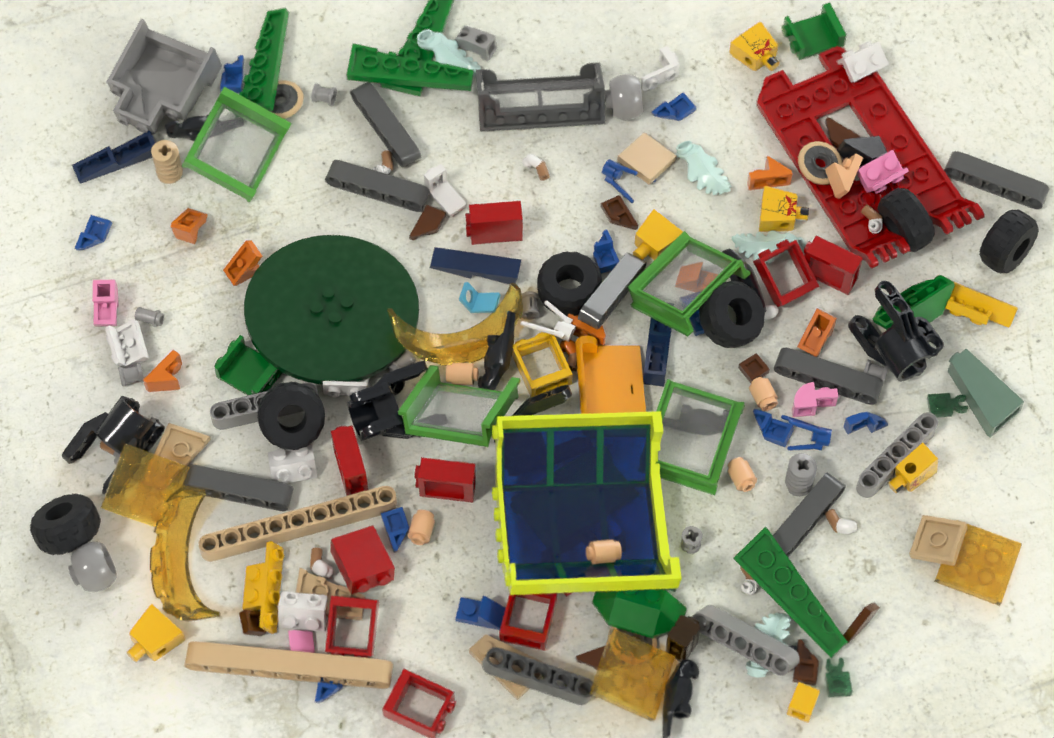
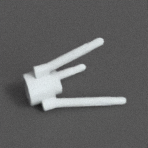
M545 301L544 304L563 319V322H557L554 329L534 323L520 322L523 326L555 335L568 342L576 329V326L571 324L573 319L565 316L548 301Z

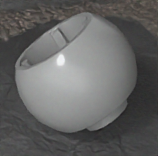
M629 74L613 78L609 82L610 90H605L606 108L612 109L613 116L621 120L637 118L643 113L639 78Z
M88 542L72 553V565L68 569L75 585L80 584L85 591L98 592L108 588L117 577L116 569L103 543Z

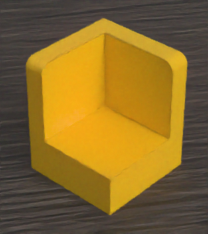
M798 682L789 704L787 715L809 723L820 691Z

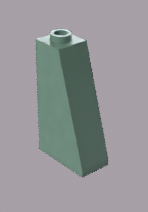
M968 349L963 350L961 353L956 352L950 358L949 375L988 437L993 436L1021 411L1024 401Z

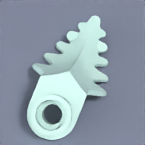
M429 29L419 33L417 37L419 47L432 50L435 53L436 62L474 70V76L476 75V70H481V66L477 65L476 61L471 62L473 61L472 57H465V50L457 49L458 43L455 40L446 39L442 33L432 32Z
M684 141L677 145L676 155L688 163V180L691 182L698 180L697 189L701 190L706 187V194H710L712 191L713 195L730 191L731 183L727 181V177L720 176L724 171L721 168L715 167L718 164L715 157L709 156L703 151L701 146L692 144L691 141Z
M774 230L769 231L767 236L761 232H757L756 237L751 233H748L747 237L745 234L732 236L735 247H739V253L746 252L745 258H749L754 254V260L758 259V254L766 249H770V251L777 249L776 244L786 239L789 242L797 240L802 252L806 246L803 238H798L791 233L780 234ZM777 255V256H775V257H773V258H771V259H769V260H767V261H765V262H766V263H771V262H773L779 255Z
M770 613L768 614L769 618L762 617L765 625L755 624L756 629L787 645L782 641L790 633L785 630L791 625L789 623L791 622L790 616H787L786 613H775V615ZM753 661L746 663L747 674L752 677H765L766 672L769 671Z

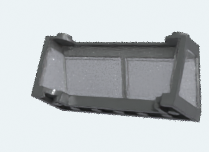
M600 62L583 65L578 76L497 80V76L492 70H476L480 131L605 124V86Z

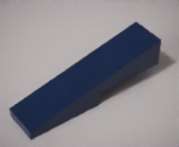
M149 130L147 133H143L114 149L108 146L73 164L72 167L79 183L82 184L153 158L151 149L157 140Z
M434 247L430 268L470 279L474 275L515 286L521 259Z
M653 318L650 320L643 384L664 387L672 328Z

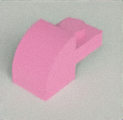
M93 280V325L117 326L118 289L116 281Z
M814 382L803 385L796 392L792 407L793 417L815 416L817 407L836 406L838 399L837 389L823 387L815 390Z

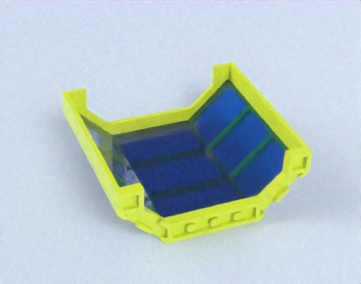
M661 411L497 417L496 425H492V438L495 439V487H492V500L497 502V508H494V521H498L499 528L495 530L496 542H500V549H497V561L502 563L505 586L508 587L510 595L679 588L682 579L679 557H670L660 479V464L656 463L658 462V451H660V442L664 432ZM613 539L620 542L622 550L620 560H616L614 563L594 565L591 563V560H587L586 547L589 546L591 541Z

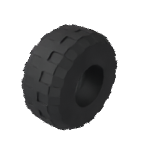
M897 188L880 199L877 209L883 218V223L888 231L905 238L910 246V252H916L932 242L935 235L933 222L923 204L910 190Z
M1019 209L1008 210L999 217L986 234L979 251L981 261L997 273L1013 271L1027 256L1037 239L1039 228L1036 220Z
M568 251L555 254L542 264L538 273L537 290L540 301L543 304L545 301L550 302L565 316H568L569 313L578 316L584 304L602 283V276L597 264L588 256ZM566 279H573L581 285L574 289H566L561 287L559 283Z
M729 281L721 284L699 308L700 323L704 333L712 342L724 348H736L752 342L761 333L765 322V311L760 297L753 288L742 282ZM728 305L736 313V324L728 316Z
M290 381L277 384L267 391L260 401L257 418L261 432L271 444L284 450H299L309 446L319 437L325 424V410L320 397L314 390L305 384ZM287 405H298L303 408L305 414L301 423L293 427L282 425L278 421V414L282 408Z
M77 493L66 494L44 504L35 512L31 519L30 532L41 551L50 555H63L73 552L90 542L98 533L101 518L89 497Z

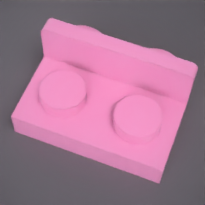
M891 150L860 167L857 175L866 193L874 191L876 194L887 188L886 184L892 181L894 184L904 179L903 175L909 172L908 168H902L894 151Z

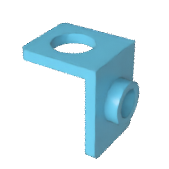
M465 282L459 301L470 313H494L501 295L499 292L478 293L469 282ZM468 290L471 294V299L469 302L466 299V293Z

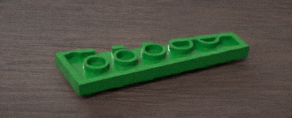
M429 0L423 9V13L417 19L414 29L407 36V41L403 48H400L398 56L405 58L413 56L423 62L433 61L435 53L432 50L420 48L417 43V37L420 32L427 29L443 34L455 0ZM381 83L382 88L421 97L424 88Z
M286 7L267 11L259 39L255 46V57L250 60L249 66L251 68L243 81L245 83L244 89L239 92V95L268 111H273L289 17Z
M352 43L346 76L347 80L471 91L474 70L441 64L431 60L423 62L417 60V57L409 56L405 58L397 56L395 52L389 51L387 54L378 52L377 48Z
M764 527L733 559L832 658L847 643V640L773 535Z

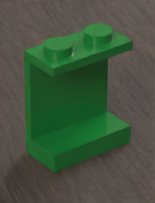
M830 2L822 5L820 15L792 23L789 15L785 16L782 26V33L785 38H788L790 49L793 54L797 55L799 60L818 55L836 46L843 47L845 45L847 34Z
M239 335L236 341L233 340L229 344L225 355L219 357L214 366L218 379L247 396L268 391L283 373L268 363L260 353L246 346L244 337Z

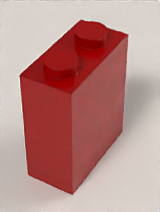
M521 201L469 205V213H465L466 236L471 237V245L523 241Z
M374 525L331 539L330 552L351 595L358 592L363 593L370 588L379 585L384 586L394 581L395 567Z

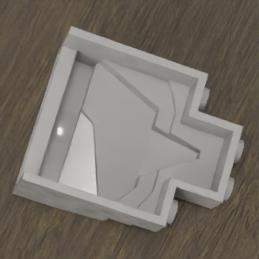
M140 19L106 81L111 89L110 91L120 97L113 110L117 121L126 126L131 124L142 133H147L150 130L152 134H155L165 114L175 120L177 118L185 120L189 111H192L204 86H212L222 67L215 48L210 47L207 53L150 30L145 20Z

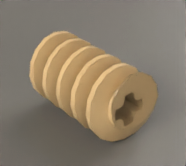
M169 140L156 142L152 146L151 153L157 178L165 184L175 183L183 174L178 147Z

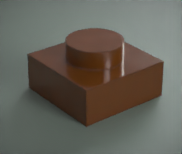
M757 353L741 362L738 366L750 383L758 377H764L770 370Z
M244 609L239 613L243 634L262 636L267 633V631L259 627L260 611Z

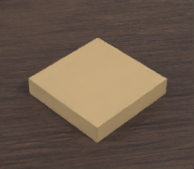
M644 132L618 155L617 162L624 167L637 171L638 174L636 176L650 185L676 161L677 156Z
M922 515L909 553L912 559L955 566L968 527L966 522Z

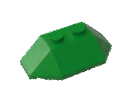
M938 275L934 279L912 285L900 294L913 311L915 318L923 317L930 323L943 314L955 284L950 279ZM880 306L873 317V322L887 330L894 322L884 308ZM893 306L897 311L901 312L899 307Z
M663 589L596 591L592 600L593 606L598 610L608 626L652 639L668 634L672 627L675 626L680 615L685 616L687 610L681 602Z

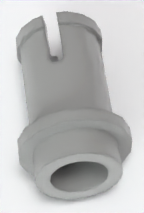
M138 307L135 312V320L150 323L153 327H157L163 324L164 314L160 310L152 311Z
M407 350L388 367V371L391 372L416 362L415 356Z

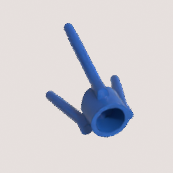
M611 159L607 160L602 169V174L606 176L604 181L610 183L630 203H633L634 200L614 179L619 180L623 172L635 176L638 172L624 167Z
M781 415V418L789 421V424L812 431L811 441L815 442V444L788 446L787 449L789 451L808 449L822 451L823 446H829L832 429L818 427L786 415Z

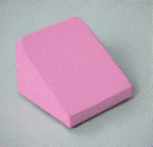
M288 631L290 651L315 653L312 631Z

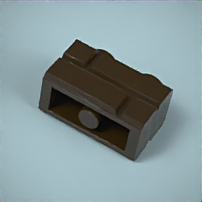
M680 615L675 626L672 627L667 635L666 654L679 662L688 659L698 644L701 627L695 618Z

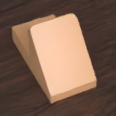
M854 154L849 159L846 158L841 165L834 162L825 169L836 198L839 199L850 191L863 159L860 155Z

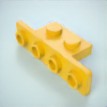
M954 282L955 287L946 305V309L950 310L951 314L958 317L962 315L968 317L972 323L977 325H986L991 320L1006 327L1011 326L1018 309L1017 307Z
M269 541L266 544L265 562L246 566L242 609L261 610L259 627L271 634L277 633L278 605L280 601L284 549L276 543Z

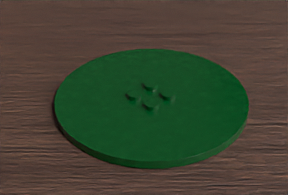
M320 235L304 238L280 248L258 267L248 284L245 294L244 319L248 335L257 351L268 363L284 374L301 381L322 385L323 381L358 382L381 373L398 360L407 350L418 325L419 299L414 282L407 270L386 250L355 237Z

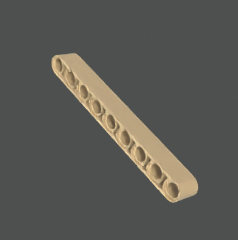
M381 486L202 536L198 542L200 553L206 561H216L264 548L269 541L279 544L381 516V513L396 509V492L390 486ZM385 497L391 498L389 502L381 501ZM363 503L369 504L367 508L359 507ZM341 509L348 510L345 514L337 513ZM319 515L326 516L323 520L315 519ZM297 521L304 522L301 526L293 525ZM275 527L282 528L279 532L271 531ZM253 533L260 534L257 538L249 537ZM231 539L237 540L234 544H227ZM209 545L215 546V548L212 550H205V548Z
M194 641L188 643L184 665L187 669L194 671L316 683L321 682V677H323L324 683L333 681V684H338L339 681V684L346 686L377 689L390 688L393 663L382 659Z

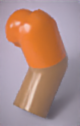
M571 339L569 342L562 340L559 346L563 352L568 354L567 363L570 370L575 371L577 368L575 342Z

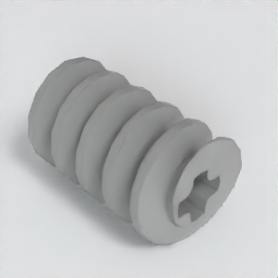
M800 453L792 456L789 460L785 484L789 493L794 496H805L813 487L817 465L811 456Z

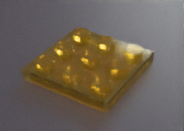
M124 443L100 508L166 531L189 467Z
M967 524L968 527L955 566L941 564L934 582L1000 606L1022 544Z
M613 628L610 630L589 694L652 722L656 719L675 656Z

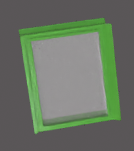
M224 87L181 167L193 170L245 198L250 203L291 123Z
M684 231L628 286L633 300L630 305L635 310L688 337L694 331L689 318L712 295V292L732 274L746 279L750 275V271L745 269L742 260L732 258L695 240Z
M430 365L398 410V415H403L406 434L489 447L492 425H496L497 417L505 416L515 399L519 398L517 387L521 381L520 378L512 377L503 391L442 383L439 367Z
M667 379L656 412L661 411L664 431L660 442V451H658V462H656L660 464V478L715 496L718 481L740 415L745 407L744 402L730 400ZM645 445L639 459L638 471L645 473Z

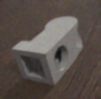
M464 26L455 38L458 47L481 55V59L489 61L497 49L495 35L469 26Z

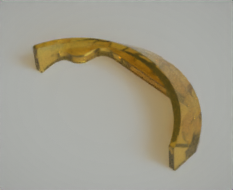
M510 283L505 297L494 313L479 324L460 332L448 334L425 332L404 322L396 315L392 308L387 310L394 334L407 350L424 361L447 366L452 365V363H474L485 358L489 347L487 336H500L503 333L508 311L515 313L516 326L519 318L521 319L524 309L521 289L516 283Z
M182 486L167 499L168 507L163 517L156 523L154 533H157L156 542L150 550L151 583L156 598L161 600L163 604L162 609L167 614H171L181 621L220 617L219 611L211 610L201 602L190 578L188 564L190 534L197 511L206 496L205 490L190 486Z

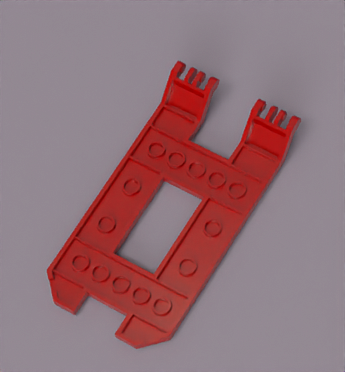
M836 46L819 54L818 59L826 71L793 85L784 70L765 77L756 106L850 252L862 257L871 269L879 265L878 259L874 256L875 254L879 255L884 263L890 261V258H897L898 254L893 246H897L902 254L910 252V246L905 238L888 231L884 223L879 233L870 232L868 228L869 219L861 213L866 205H869L878 212L877 207L880 199L897 188L910 190L923 204L933 224L941 227L946 235L954 230L949 222L950 220L954 221L956 227L960 229L964 227V223L965 225L972 223V218L968 212L972 213L976 220L984 218L985 214L980 205L963 198L957 191L879 73L875 71L855 82H850L843 64L838 65L837 60L843 58L841 54L847 51H845V48ZM850 106L869 136H880L886 151L893 150L902 168H908L909 172L903 175L904 179L894 184L892 181L886 184L887 188L876 194L874 191L866 193L861 181L854 179L850 191L838 199L835 197L830 184L821 185L813 183L802 174L798 165V156L801 149L811 142H824L833 147L816 120ZM816 159V164L819 167H825V162L822 159Z

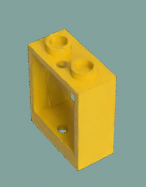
M541 332L533 338L521 339L513 344L512 357L530 397L562 385L572 384L573 374L555 335ZM550 347L560 370L531 380L521 357Z

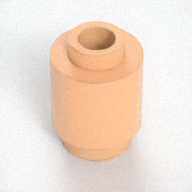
M452 363V365H447L446 382H451L455 385H474V381H478L479 371L478 368H475L474 363Z
M758 377L751 382L749 390L757 406L762 411H769L778 405V397L768 378Z
M742 457L731 460L727 465L728 473L737 490L743 492L752 490L755 487L757 478L748 461Z
M418 510L413 515L408 532V538L411 539L412 543L423 545L430 541L435 523L434 514L427 510Z
M613 539L591 541L589 546L586 547L587 560H591L593 565L614 563L616 560H620L622 556L620 542Z

